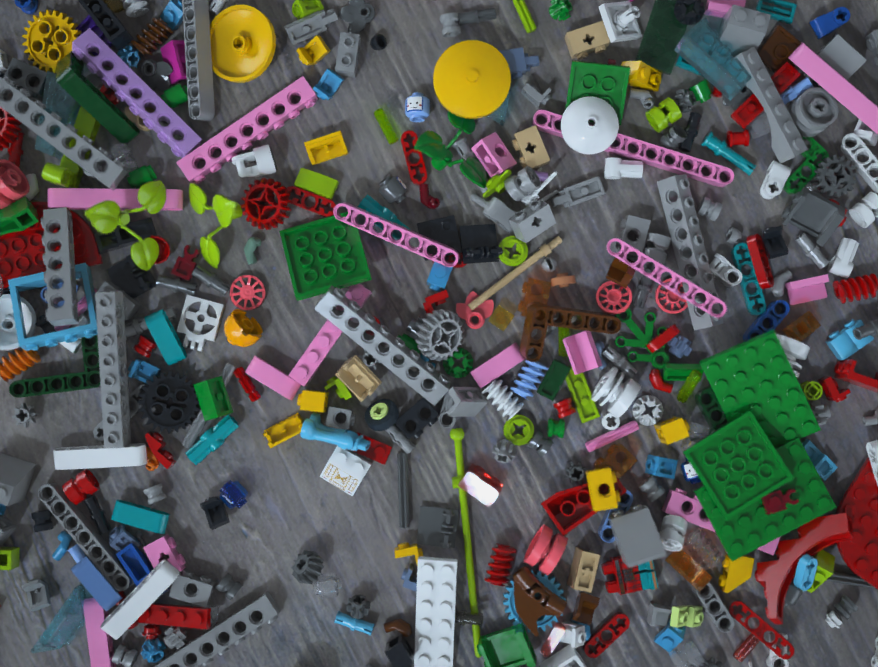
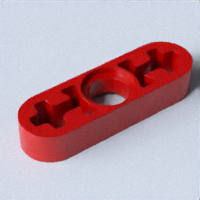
M408 130L402 134L401 143L410 179L414 185L419 186L426 183L427 171L421 151L411 149L406 152V149H410L409 143L404 142L407 136L410 135L411 138H415L412 141L413 148L418 140L417 134ZM410 154H418L420 160L417 163H411L409 161ZM422 165V168L419 167L420 174H424L422 181L413 178L416 176L415 169L411 170V167L415 168Z
M295 186L287 187L285 192L292 193L294 190L297 196L302 197L301 204H298L300 202L299 199L293 198L291 200L292 205L324 217L334 215L333 211L336 204L332 200ZM314 197L316 200L315 205L307 207L305 205L306 198ZM319 200H322L321 204L324 206H328V204H331V208L333 209V211H329L327 214L325 213V209L319 207V211H317L316 209L319 206Z
M758 233L747 237V246L758 284L761 289L773 287L774 278L762 238Z
M617 612L591 635L588 641H585L583 645L585 654L590 658H596L628 629L630 620L627 615ZM617 618H620V619L625 618V619L623 620V622H624L625 624H624L623 626L620 625V624L617 625L618 622H617L616 619H617ZM610 624H612L613 627H614L615 625H617V626L615 627L616 630H617L616 633H615V631L612 629V627L609 626ZM604 630L611 631L612 636L609 640L601 638V633ZM598 637L600 642L604 645L601 646L600 643L597 642L596 638ZM596 643H598L595 647L596 652H588L590 650L588 647L590 644L594 646Z

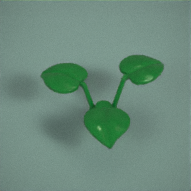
M448 111L450 123L454 127L459 128V130L447 147L443 144L439 134L434 131H426L418 138L414 150L421 151L431 157L432 166L439 171L443 170L447 165L452 167L455 164L461 163L460 170L463 175L481 188H485L487 172L481 162L474 157H468L466 160L462 158L452 161L453 154L449 150L462 133V130L467 134L474 132L475 121L474 119L456 116Z

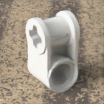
M773 160L767 169L765 179L760 187L761 196L765 199H772L779 195L792 169Z
M716 253L714 255L715 258L709 264L713 277L726 287L738 285L742 281V273L729 263L725 257ZM729 273L735 275L736 281L734 283L728 280Z

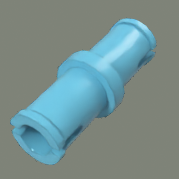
M338 611L334 622L350 628L351 631L357 630L371 636L375 625L362 619H355Z

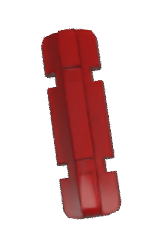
M239 367L235 369L233 373L236 378H239V383L246 394H249L250 400L255 402L260 399L261 395L258 390H255L256 387L249 376L245 375L244 368Z

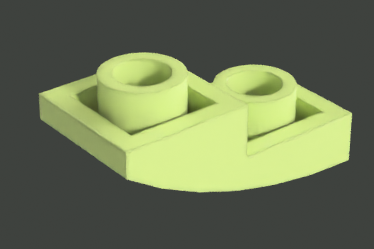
M693 605L672 606L670 626L676 628L701 626L704 619L703 607Z

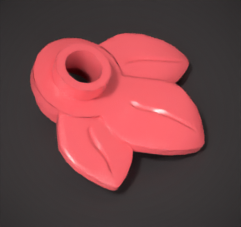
M472 291L467 296L465 304H456V313L460 318L466 320L468 327L479 329L483 326L485 319L492 315L494 302L492 299L486 300L472 311L468 304L479 296L475 291ZM473 316H477L479 318L478 323L472 322L471 319Z

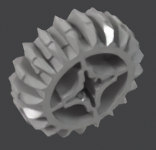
M440 309L439 311L433 310L432 314L427 313V319L422 318L423 323L418 325L420 330L416 332L419 337L415 340L418 343L417 348L421 350L422 355L430 360L441 361L447 360L448 356L453 357V352L458 351V345H462L460 340L465 338L461 334L465 329L462 327L463 323L456 314L449 310Z

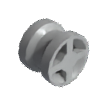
M162 483L143 490L144 494L148 497V505L167 498L166 494L162 491Z

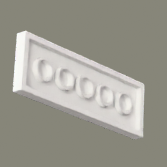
M418 557L414 667H453L458 559Z

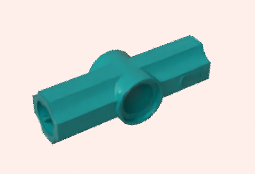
M368 194L358 205L363 210L409 229L397 219V216L385 206H381ZM381 222L375 223L380 229L384 230V225ZM395 229L392 231V236L399 240L402 237V233Z
M227 414L218 424L208 429L200 437V440L185 454L191 462L198 465L207 455L217 450L225 442V439L240 425L230 414Z

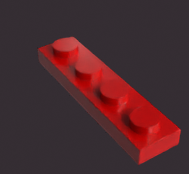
M786 62L771 76V79L781 95L801 74L791 64ZM753 93L730 117L745 129L764 111V108Z
M152 603L137 619V623L209 629L211 625V608Z

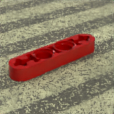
M737 600L731 603L729 607L731 616L782 659H790L794 655V646L744 602ZM734 605H742L743 608L741 610L745 614L747 611L751 613L744 622L741 620L744 617L742 614L737 613L736 615L734 613ZM752 617L759 620V627L755 629L748 625V620ZM772 631L775 634L774 641L767 642L763 637L764 633ZM778 638L782 639L780 642L782 646L788 645L790 647L789 652L791 653L789 655L787 653L781 654L782 649L778 645L776 649L772 647L777 643Z

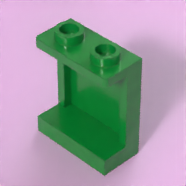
M523 623L480 636L477 651L484 658V667H517L523 664H527L528 667L536 666L537 656Z

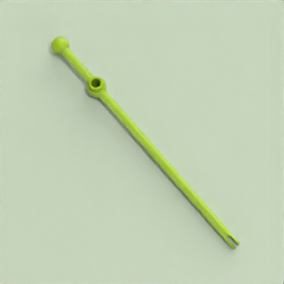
M452 428L450 438L454 440L457 477H452V487L459 489L475 656L480 658L477 645L481 635L466 490L467 487H472L471 475H465L462 439L465 436V432L462 428Z

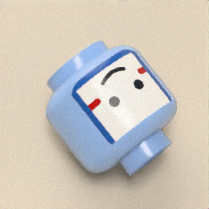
M412 93V96L407 97L405 100V115L410 118V121L423 122L430 115V100L423 93Z

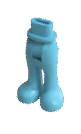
M315 412L311 414L310 419L306 418L304 420L300 433L303 439L335 444L344 450L358 451L360 449L367 451L371 444V441L363 439L364 436H359L354 431L323 425L320 414Z

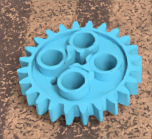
M530 569L542 584L557 596L566 600L564 596H560L564 593V590L557 589L561 585L560 582L553 583L555 581L554 576L548 578L549 575H541L539 570L534 574L533 569ZM510 579L512 586H505L509 593H503V596L508 598V600L503 601V605L508 606L504 609L505 613L511 612L508 615V619L514 618L513 625H517L518 623H523L515 609L514 580ZM537 592L534 596L538 597L540 593ZM543 615L537 619V628L541 627L543 631H546L545 625L552 628L551 622L555 621L558 623L559 621L556 616Z

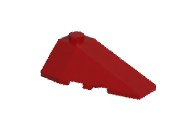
M616 476L617 482L614 483L615 491L618 490L619 496H621L627 490ZM588 483L556 492L541 503L563 536L598 512L592 510ZM605 483L601 484L598 489L599 493H607L608 485Z

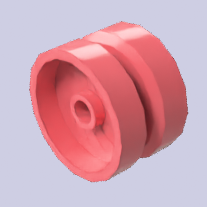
M0 159V209H3L29 193L30 189L25 174L14 163L6 159Z
M543 524L533 537L523 562L532 567L539 562L538 570L549 575L559 562L566 548L568 538L560 533L553 536V530Z

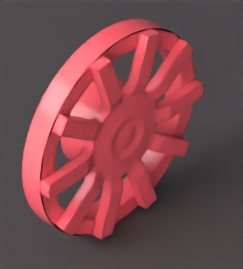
M242 275L231 284L230 298L236 307L242 310H254L264 302L266 289L263 282L256 276ZM244 278H248L247 285L243 281ZM251 278L256 280L252 286L250 285ZM238 281L241 282L242 288L236 285ZM260 284L262 289L255 290V287ZM234 287L239 289L240 292L233 293ZM262 292V298L258 297L256 293ZM240 295L241 297L235 301L234 296ZM253 298L260 300L259 303L255 305ZM242 299H245L243 307L238 304ZM248 300H250L252 307H247Z
M672 278L666 279V280H664V281H662V282H664V283L670 282V281L672 280ZM682 282L680 283V285H679L678 288H677L678 291H679V290L682 288V286H683V285H682ZM659 284L656 288L655 302L662 311L669 314H677L688 307L687 301L667 288V292L660 290L662 285ZM658 294H664L665 297L659 298ZM666 299L665 304L662 306L660 301ZM679 301H682L686 304L683 307H681ZM669 303H671L670 310L665 309V307ZM674 304L677 305L679 310L673 311Z
M607 281L603 283L596 292L598 307L604 313L613 315L625 312L632 302V292L628 286L626 288L621 286L618 290L615 289V285L619 284ZM612 285L611 290H608L606 287ZM604 289L607 294H601L600 292ZM626 289L627 293L621 294V291ZM629 295V300L622 299V297ZM599 297L606 298L603 301H599ZM608 302V305L606 307L602 305ZM620 302L627 303V304L623 307ZM611 305H613V310H609ZM616 305H618L621 309L616 310Z

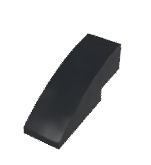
M151 217L130 222L126 225L138 234L142 240L157 235ZM119 225L114 231L107 234L101 232L94 233L99 254L139 242L137 238Z

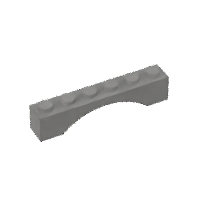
M755 46L729 60L727 63L735 78L754 93L765 110L771 128V147L779 162L783 163L808 150Z

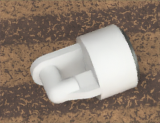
M269 144L253 148L252 152L240 154L232 158V164L236 165L238 174L242 178L265 176L276 173V170H278L272 148ZM257 162V165L245 167L246 163Z

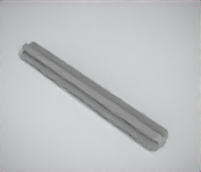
M227 363L220 374L225 387L230 381L233 371L236 369V366L231 363ZM202 410L199 411L197 418L182 442V446L187 449L194 445L207 422L204 420Z

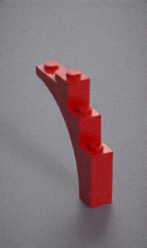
M847 513L817 517L798 527V539L779 541L778 548L776 549L778 560L757 563L755 578L764 587V595L768 606L765 608L766 616L775 625L783 624V607L786 593L795 577L799 559L805 554L813 556L830 545L854 538L852 520Z

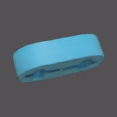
M805 554L798 561L794 585L802 591H807L813 584L818 565L817 559L809 554Z

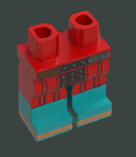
M621 556L610 557V561L601 564L604 575L613 573L614 580L605 581L608 593L618 592L620 595L646 589H659L656 573L653 570L655 569L653 560L628 568L622 562Z

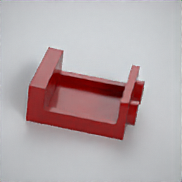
M845 359L837 362L834 368V378L878 393V372H876L874 379L854 372L856 360Z

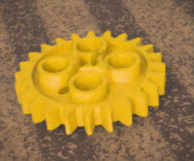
M46 10V13L40 11L39 16L33 15L34 21H27L30 28L24 27L25 31L28 32L27 35H22L23 38L27 39V42L22 43V45L28 47L24 53H30L28 60H34L33 66H39L40 70H46L47 73H56L57 63L72 51V42L78 38L82 31L76 30L78 23H72L73 18L67 17L66 13H60L57 10ZM49 25L50 30H49V32L47 33V30H46V29H47V26ZM64 33L66 34V40H65V41L63 40V35H64ZM41 43L43 44L42 50H40ZM57 51L59 52V58H58V59L56 58V53H57Z

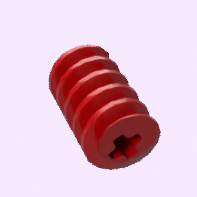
M874 273L833 282L834 294L840 299L842 304H845L846 298L849 302H853V296H855L857 301L861 300V295L864 299H868L869 294L872 298H875L878 290V280Z
M496 543L498 547L492 548L496 555H490L494 562L488 563L492 570H486V573L491 576L484 578V580L491 584L505 587L504 584L509 583V579L505 576L511 575L508 568L513 567V564L509 561L515 559L510 553H516L517 550L514 547Z

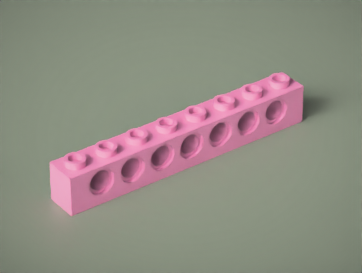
M302 76L176 163L189 182L199 184L206 179L205 176L207 174L220 170L221 165L226 161L231 162L232 158L237 156L238 153L252 148L254 142L267 138L270 131L283 127L284 122L289 118L294 119L300 115L301 110L315 105L318 99L317 95L304 76ZM300 96L301 100L299 103L293 104L291 102L292 98ZM278 107H285L283 114H276ZM262 118H269L268 124L260 125ZM247 128H253L252 135L245 136V130ZM237 139L236 146L229 147V141ZM221 149V155L218 158H214L213 152ZM205 160V166L199 169L197 167L198 162Z

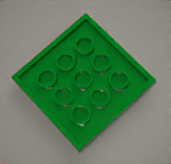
M348 211L340 213V215L346 217L348 215ZM334 215L279 231L297 301L324 294L331 286L342 289L372 280L358 228L339 221Z
M750 410L683 451V454L726 520L794 478Z

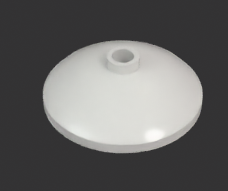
M588 96L573 101L566 108L561 119V133L569 147L581 154L593 155L603 152L614 142L619 130V121L615 110L608 102L598 97ZM593 120L595 122V125L590 126L588 124V121Z
M3 294L0 295V350L7 351L19 348L20 346L11 295ZM20 297L27 338H30L35 332L37 317L31 304ZM12 323V328L8 329V324Z

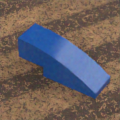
M133 543L116 554L136 586L154 569L150 561ZM168 587L161 595L170 590V588Z

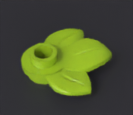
M507 169L502 175L491 177L486 184L488 189L483 194V197L487 198L494 192L498 194L503 193L506 190L504 181L510 177L512 171Z

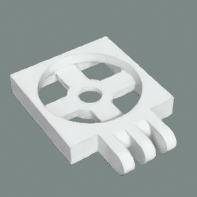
M187 295L177 332L186 334L183 347L187 348L189 341H192L190 349L195 350L196 344L199 343L198 351L202 352L205 340L215 342L225 305ZM195 302H201L199 311L196 313L188 311L190 305ZM209 305L215 309L217 318L209 317L207 313ZM201 314L205 317L203 322H199L197 319ZM186 318L194 320L195 327L193 332L186 327ZM210 324L214 326L210 332L201 334L204 325Z

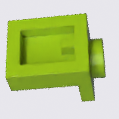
M295 0L292 5V13L297 20L324 10L320 0Z
M336 376L326 381L328 385L324 387L325 390L336 385L337 389L335 390L341 399L348 400L354 396Z

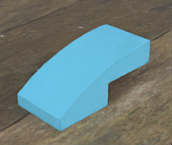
M806 439L802 445L820 478L826 481L838 467L810 440Z

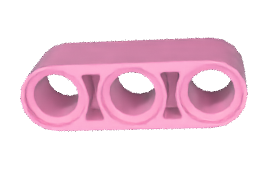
M515 342L471 371L470 374L478 386L482 388L525 360V358L520 354V347Z
M257 356L253 357L245 371L249 376L291 401L301 387V384L286 373Z

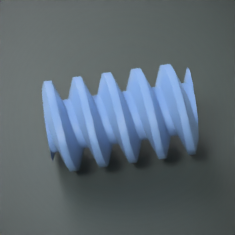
M525 360L528 367H521L524 374H517L521 380H514L517 387H510L511 391L527 399V396H534L530 390L538 389L534 383L541 384L538 376L544 377L545 374L542 372V369H549L538 361L530 362Z

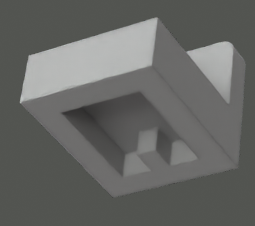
M527 83L522 88L521 94L538 108L541 104L545 105L551 99L550 93L552 89L549 87L541 95L540 90L535 85Z

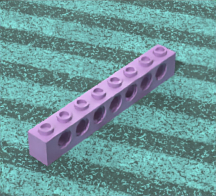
M90 28L72 42V53L78 60L82 59L87 64L88 70L93 74L96 73L101 78L100 80L104 86L110 87L115 92V96L121 102L124 101L135 116L138 115L143 119L144 125L150 130L153 129L157 133L159 140L171 147L174 155L183 158L200 146L202 139ZM96 52L98 55L91 56L89 55V53ZM110 66L112 70H105L103 67ZM122 79L126 81V84H119L117 80ZM137 93L140 95V98H133L131 94ZM151 107L154 109V112H147L145 108ZM166 121L168 126H162L159 122ZM173 135H180L182 140L174 139Z

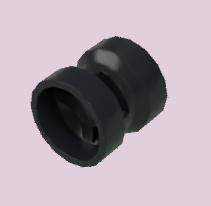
M49 509L31 513L32 519L35 521L33 526L34 532L54 528V524L50 520L52 513Z

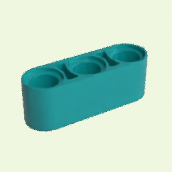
M164 309L144 317L152 337L169 366L187 358L186 351Z
M116 500L111 519L151 532L165 534L170 514L125 500Z

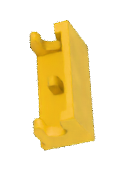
M341 131L304 142L312 166L348 154Z
M296 413L264 430L263 435L267 438L270 449L301 433L303 421L299 413Z

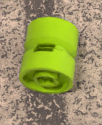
M670 97L661 101L659 107L654 106L645 113L649 124L658 133L669 126L668 123L673 124L682 117L679 107Z

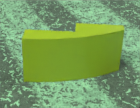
M300 168L294 183L297 188L311 191L316 195L329 199L333 198L339 184L333 178L304 168Z

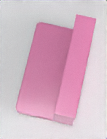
M707 0L704 14L723 18L733 4L745 8L746 0Z
M828 274L785 283L789 305L827 298L825 282H829Z
M583 331L563 338V343L575 375L603 366L591 331Z

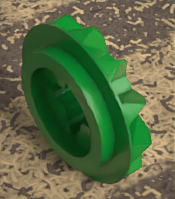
M457 347L458 351L453 352V357L457 359L465 357L462 361L464 369L459 366L452 369L455 362L451 356H448L447 360H443V367L448 375L454 378H462L472 370L473 358L466 349Z

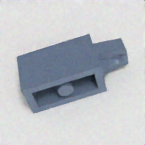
M523 47L500 51L509 65L512 79L522 78L526 72L530 71V67L539 66L540 64L539 56L528 57V53L524 54Z

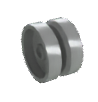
M822 88L805 90L787 109L800 135L803 137L819 135L825 128L833 124L837 119L839 111L835 98Z

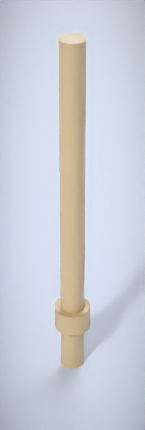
M557 236L548 244H543L539 247V251L468 304L469 308L473 311L543 256L547 257L552 253L551 250L563 242L562 239Z

